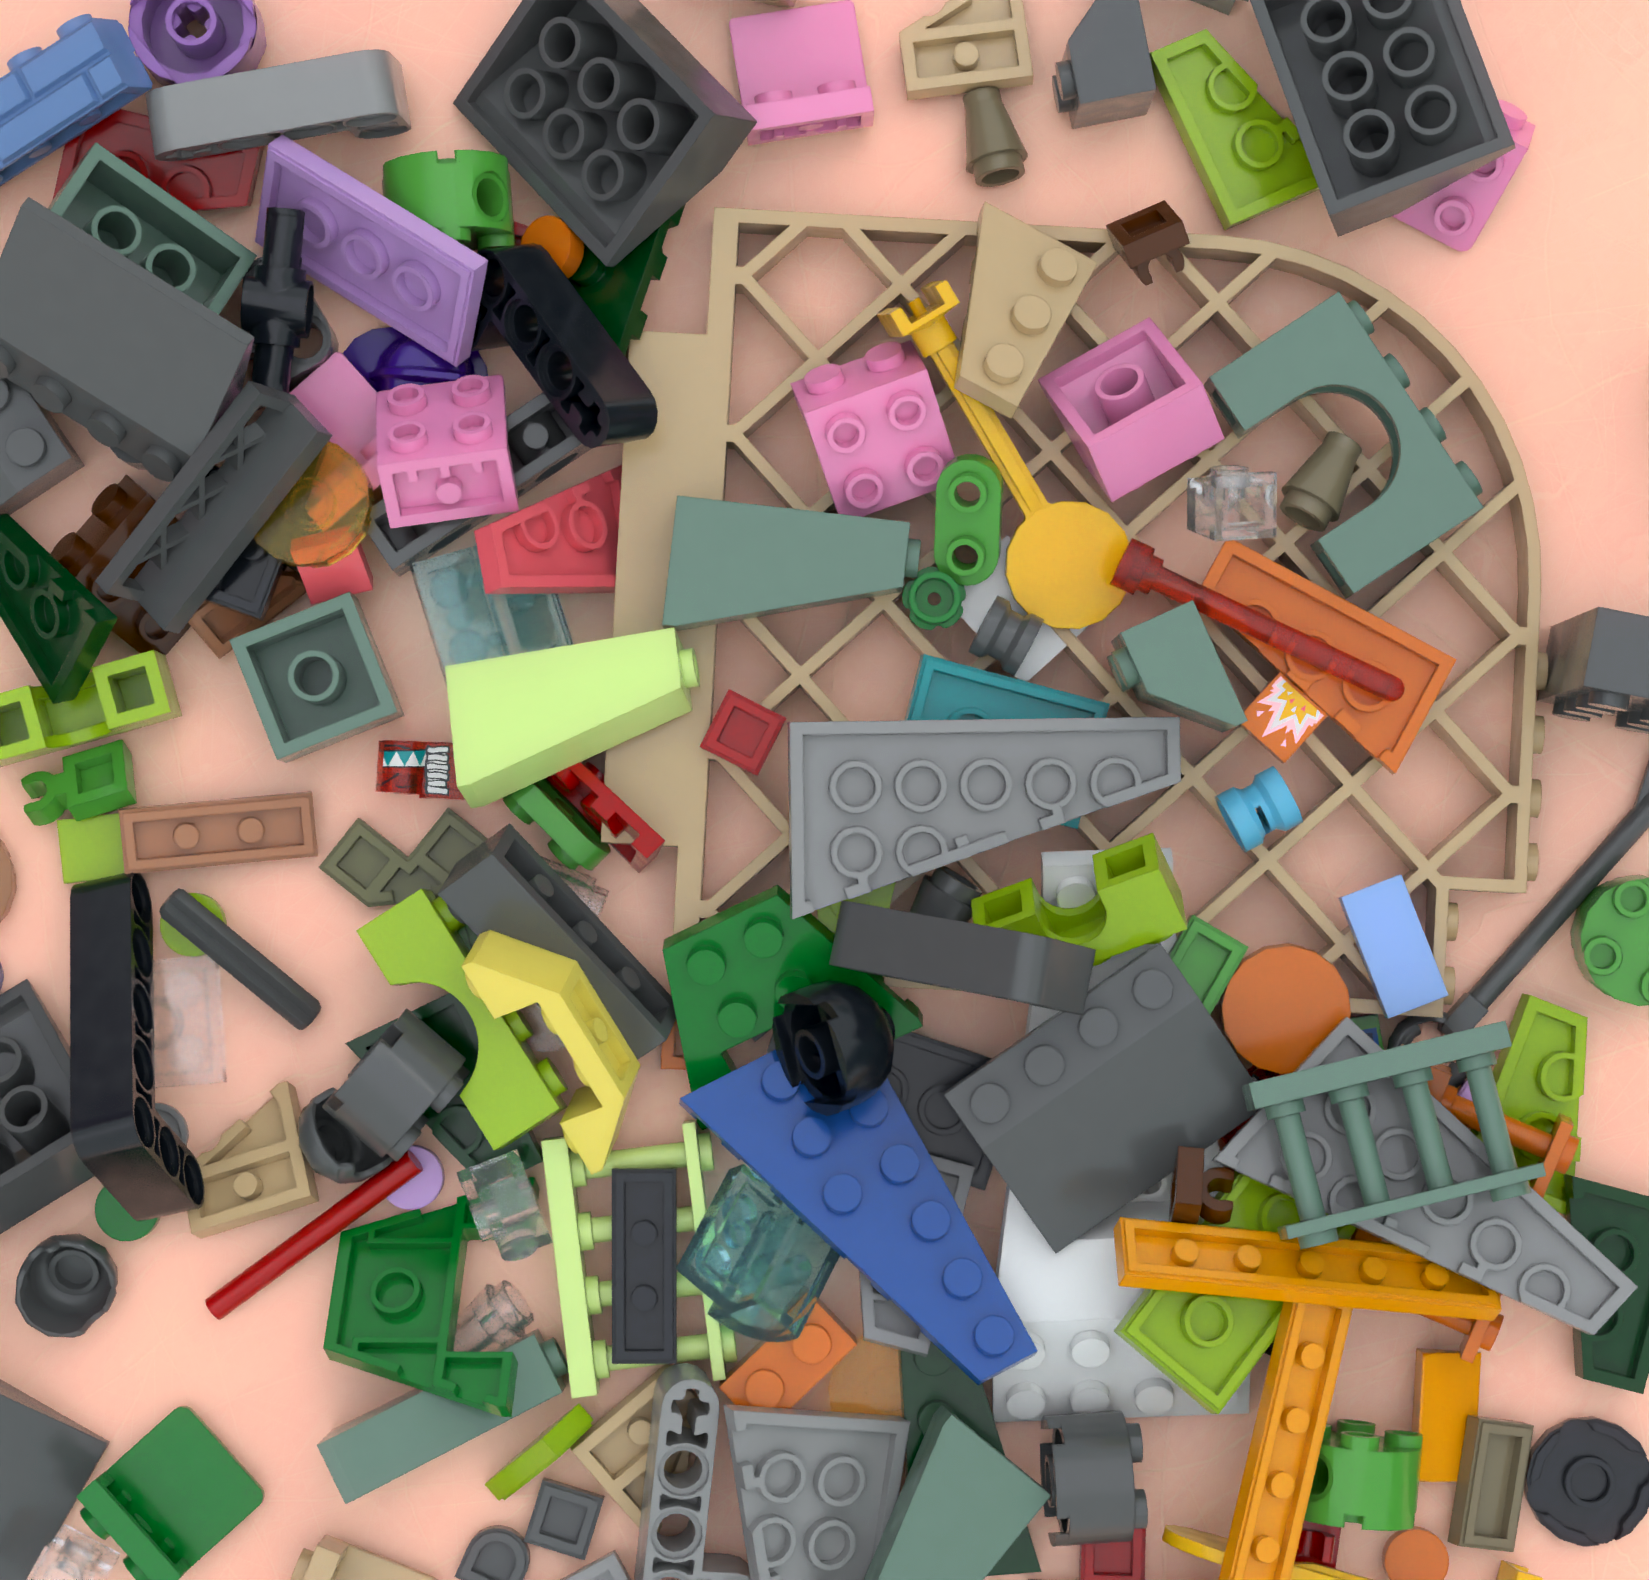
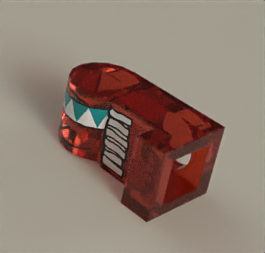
M398 740L378 741L375 792L417 795L419 798L466 801L456 784L453 743Z

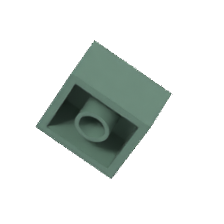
M351 592L229 640L276 759L288 763L405 716L359 599Z

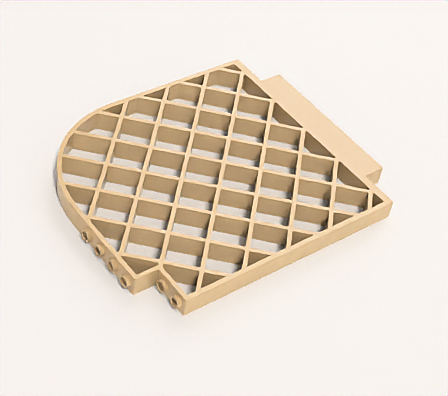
M714 207L707 334L642 331L640 340L631 339L629 343L628 361L655 398L658 417L655 430L648 438L623 443L612 638L664 629L662 621L677 495L725 501L728 449L736 450L787 508L830 513L835 509L830 491L809 508L747 438L794 397L790 383L804 379V376L810 370L818 366L831 364L880 321L877 314L887 308H894L900 303L913 316L907 303L917 297L920 298L925 308L929 305L914 289L961 247L976 246L978 221ZM1028 224L1078 252L1095 253L1090 258L1098 263L1088 282L1119 255L1113 248L1108 231L1105 228ZM740 233L778 235L744 267L738 266ZM1187 233L1190 244L1178 248L1184 257V269L1176 273L1169 264L1165 254L1156 258L1201 308L1168 338V341L1176 351L1212 320L1242 354H1245L1262 341L1229 304L1269 268L1298 275L1337 292L1339 291L1349 299L1357 301L1368 309L1366 314L1372 324L1381 317L1405 335L1429 358L1451 386L1427 408L1436 417L1453 400L1460 396L1483 433L1500 472L1504 487L1483 505L1484 508L1473 514L1444 541L1437 538L1419 550L1425 558L1366 610L1380 618L1436 568L1500 639L1437 695L1417 733L1418 735L1429 725L1492 796L1424 856L1361 786L1383 766L1370 756L1350 774L1312 732L1300 748L1335 788L1302 817V823L1287 830L1267 849L1261 844L1245 852L1253 862L1194 914L1196 917L1209 923L1262 874H1265L1327 943L1318 954L1330 963H1334L1340 957L1376 997V999L1349 998L1351 1013L1383 1014L1361 955L1354 947L1356 942L1349 925L1340 931L1278 862L1292 847L1341 803L1347 800L1409 868V871L1402 876L1408 893L1410 894L1421 883L1427 888L1425 936L1448 996L1399 1015L1443 1018L1444 1005L1453 1004L1456 984L1455 968L1446 966L1447 941L1456 940L1459 924L1458 904L1449 902V890L1522 894L1527 893V881H1535L1538 873L1537 843H1529L1530 817H1539L1542 803L1541 780L1532 779L1533 754L1542 753L1545 740L1544 716H1536L1535 711L1536 690H1545L1547 684L1548 655L1546 652H1538L1541 609V546L1534 500L1524 465L1505 419L1480 378L1457 349L1424 316L1388 289L1349 267L1309 251L1266 240ZM807 237L843 239L887 288L819 350L758 283L765 274ZM871 241L937 245L901 275ZM1187 258L1212 259L1250 265L1218 293ZM736 294H744L800 356L804 363L736 424H729ZM1076 302L1065 323L1090 350L1109 340L1105 333ZM957 337L953 343L959 351L961 341ZM948 386L935 395L941 413L956 401ZM1311 395L1289 405L1321 442L1324 441L1327 433L1330 431L1346 435ZM1018 406L1012 419L999 413L1037 455L1026 465L1032 477L1035 478L1048 467L1078 502H1086L1109 513L1126 533L1133 553V563L1174 608L1192 601L1193 598L1136 535L1202 476L1211 483L1269 548L1263 556L1272 561L1278 558L1287 569L1342 598L1294 544L1310 529L1296 524L1285 534L1220 462L1223 457L1256 428L1239 439L1234 431H1232L1211 451L1206 449L1189 459L1194 466L1126 525L1062 454L1073 444L1066 431H1063L1051 442L1020 406ZM1390 441L1370 459L1361 452L1355 463L1346 496L1361 485L1372 499L1376 500L1387 482V479L1380 473L1378 468L1392 456ZM1006 484L1003 485V506L1013 498ZM936 490L924 494L936 508ZM1507 503L1511 511L1517 550L1518 600L1516 622L1453 553ZM934 548L919 560L918 571L927 567L937 566L934 558ZM904 577L903 589L908 581L915 580L916 578ZM903 589L900 593L868 598L872 603L802 666L794 660L757 617L739 620L789 675L783 683L759 703L772 711L776 710L800 688L829 721H849L811 677L882 614L920 656L926 654L941 659L945 658L895 604L902 597ZM1194 601L1220 660L1247 690L1256 697L1268 682L1211 620L1215 613L1207 606L1201 608ZM718 624L676 631L683 648H694L697 658L700 686L690 688L692 711L606 750L604 784L665 840L662 847L678 848L673 935L701 922V918H709L720 913L718 911L719 908L789 847L788 820L740 767L700 748L713 718ZM1051 627L1067 645L1063 649L1066 654L1104 695L1100 700L1101 702L1109 703V709L1114 706L1123 717H1148L1127 694L1131 689L1122 692L1114 678L1070 629ZM1515 649L1508 782L1445 710L1509 652ZM987 655L978 658L970 666L987 670L997 660ZM1238 725L1193 766L1181 754V782L1171 785L1110 841L1103 836L1086 815L1081 816L1078 829L1076 830L1094 850L1110 849L1133 840L1189 789L1236 842L1216 803L1215 796L1218 794L1203 779V776L1250 734ZM710 761L721 765L781 832V835L709 900H702ZM1507 807L1504 879L1442 876L1437 871L1442 864ZM602 822V843L631 845L634 841L625 830L615 839ZM971 856L956 861L984 894L1000 889ZM927 872L896 882L891 904ZM883 976L884 983L888 987L959 991ZM1221 997L1216 1005H1220Z

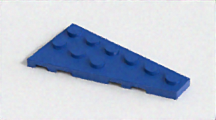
M775 1049L680 1098V1106L695 1120L698 1118L711 1130L731 1154L738 1160L741 1159L771 1187L770 1190L843 1259L847 1258L871 1281L870 1284L888 1301L891 1300L921 1328L920 1331L977 1385L1035 1356L1038 1351L888 1078L877 1093L866 1101L842 1112L825 1116L813 1111L804 1103L814 1099V1097L808 1092L804 1084H800L801 1081L798 1086H791L784 1074Z

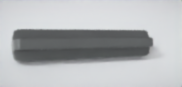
M178 888L162 904L159 910L161 918L296 1029H305L317 1017L322 1007L315 997L184 889Z

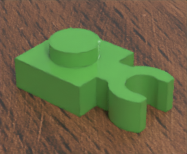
M122 739L62 757L64 771L62 773L53 775L49 772L38 771L21 779L22 786L31 799L43 796L39 801L24 805L25 814L33 825L36 826L54 822L67 809L76 821H81L137 803L132 753Z

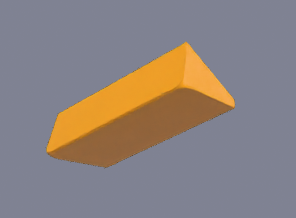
M1416 1348L1412 1432L1423 1434L1420 1482L1457 1481L1467 1416H1478L1481 1352H1477L1473 1363L1460 1359V1351Z

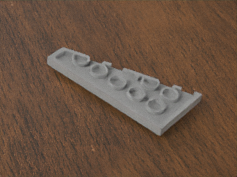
M1180 717L787 722L790 919L804 916L826 906L872 892L874 889L911 876L920 875L1035 832L1047 830L1064 824L1069 820L1103 808L1112 807L1181 782Z
M1346 1016L1294 1072L1382 1051L1383 1049ZM1392 1076L1367 1082L1370 1095L1364 1096V1101L1390 1199L1428 1190L1402 1087L1395 1089ZM1328 1092L1303 1098L1306 1111L1300 1112L1325 1213L1332 1214L1364 1206L1338 1103L1331 1105ZM1431 1095L1453 1182L1458 1183L1492 1174L1484 1143ZM1261 1108L1212 1161L1294 1198L1274 1119L1267 1120L1265 1109ZM1531 1187V1193L1492 1202L1490 1191L1487 1190L1350 1224L1588 1335H1595L1638 1288Z
M723 1404L750 1580H864L899 1497L910 1421L895 1415Z

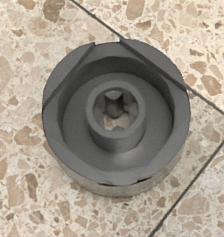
M406 1008L397 1021H394L350 1071L348 1079L338 1090L335 1089L322 1108L381 1158L387 1154L397 1162L422 1133L421 1129L428 1122L429 1118L423 1114L425 1110L430 1106L439 1114L464 1085L463 1081L471 1071L463 1065L466 1058Z
M1122 1411L1043 1416L1040 1429H1053L1052 1443L1040 1444L1041 1486L1051 1495L1043 1505L1045 1517L1057 1516L1060 1532L1048 1533L1051 1545L1056 1547L1132 1541L1134 1529H1145L1148 1524L1145 1490L1135 1489L1133 1463H1141L1143 1460V1441L1140 1424L1126 1423Z

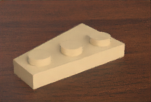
M984 201L978 216L976 230L978 237L975 257L971 265L969 279L971 286L967 314L963 321L954 388L1012 419L1098 262Z

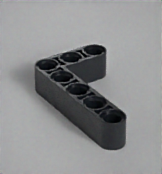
M132 872L130 874L122 873L75 884L71 889L70 1125L73 1144L81 1161L130 1216L138 1222L199 1209L204 1203L205 1191L202 1172L195 1156L155 1110L153 912L146 881L141 873Z

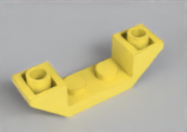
M493 930L479 934L461 966L465 972L469 989L477 998L482 999L494 1019L538 1002L546 1026L553 1034L560 1037L573 1058L574 1068L579 1079L586 1085L576 1089L559 1123L562 1127L564 1139L571 1151L579 1154L591 1175L602 1171L619 1136L640 1069L639 1061L576 960Z

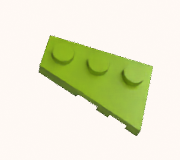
M1207 29L1149 53L1155 83L1224 231L1319 190L1297 127L1288 117L1283 120L1257 91L1258 84Z
M1522 993L1508 1029L1512 1046L1501 1049L1497 1064H1495L1493 1069L1503 1113L1548 1133H1551L1559 1113L1570 1117L1574 1125L1570 1135L1579 1138V1144L1566 1174L1575 1176L1576 1161L1580 1162L1581 1137L1577 1136L1579 1097L1584 1095L1588 1017L1532 995ZM1471 1129L1470 1131L1483 1142L1481 1132ZM1512 1146L1517 1167L1538 1163L1540 1157ZM1554 1171L1543 1199L1557 1212L1566 1215L1564 1174Z

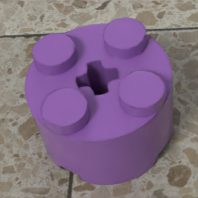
M131 0L129 39L135 48L138 58H140L150 74L162 86L256 70L265 53L267 44L264 22L254 0ZM194 20L205 26L207 30L199 38L192 34L190 35L187 29V25Z

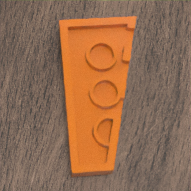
M1229 537L1222 544L1195 595L1277 671L1286 676L1319 706L1331 720L1392 775L1396 774L1457 660Z

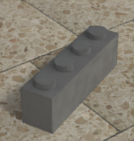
M510 823L456 862L438 892V895L446 902L450 913L455 919L466 924L477 936L488 930H493L576 960L637 1060L667 1040L676 1021L672 996Z

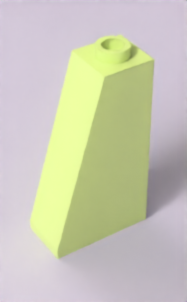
M673 627L445 666L457 788L470 808L483 807L692 711L690 688L700 686L699 668L694 648L684 649Z

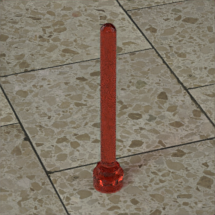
M1134 538L1130 539L1113 574L1110 585L1131 595H1134L1136 590L1146 595L1149 594L1150 590H1153L1180 604L1193 600L1198 612L1386 701H1397L1403 696L1405 687L1400 678L1163 567L1164 559L1153 555L1155 548Z

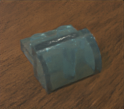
M476 542L472 547L412 563L410 566L446 687L445 666L573 645L558 594H485Z
M741 1164L728 1170L676 1270L713 1301L707 1314L722 1325L757 1340L767 1342L791 1341L799 1338L840 1255L770 1190L771 1187L745 1164Z

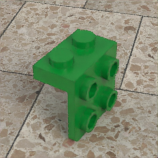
M179 1406L108 1470L92 1481L76 1498L84 1506L80 1510V1515L89 1528L103 1540L111 1536L127 1554L123 1559V1563L136 1580H179L198 1560L263 1502L265 1493L262 1486L196 1412L188 1406Z

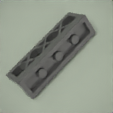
M248 381L95 582L106 594L138 601L164 631L179 634L327 444L332 435L295 395ZM260 405L266 407L254 423L244 427ZM225 460L217 472L206 477L215 464ZM187 510L178 522L168 526L177 514ZM148 560L135 579L128 578L138 564Z

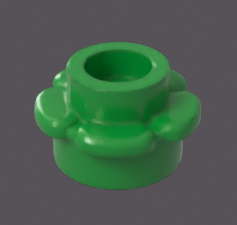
M927 567L918 571L915 580H910L906 583L902 593V603L910 611V620L919 628L925 630H933L936 626L948 628L954 625L963 614L961 603L965 600L966 591L964 585L957 584L952 577L940 572L937 567ZM931 593H937L941 598L940 603L937 605L930 604L928 596Z

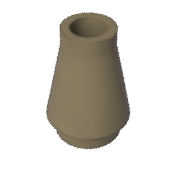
M982 87L968 92L963 96L966 125V171L974 174L976 184L982 187L1000 186L1019 179L1025 174L1023 162L1027 159L1028 153L1002 102L999 88Z
M1328 432L1322 444L1282 487L1281 491L1284 498L1279 506L1281 511L1295 523L1318 532L1325 531L1329 522L1338 521L1355 463L1362 452L1360 445L1342 433Z

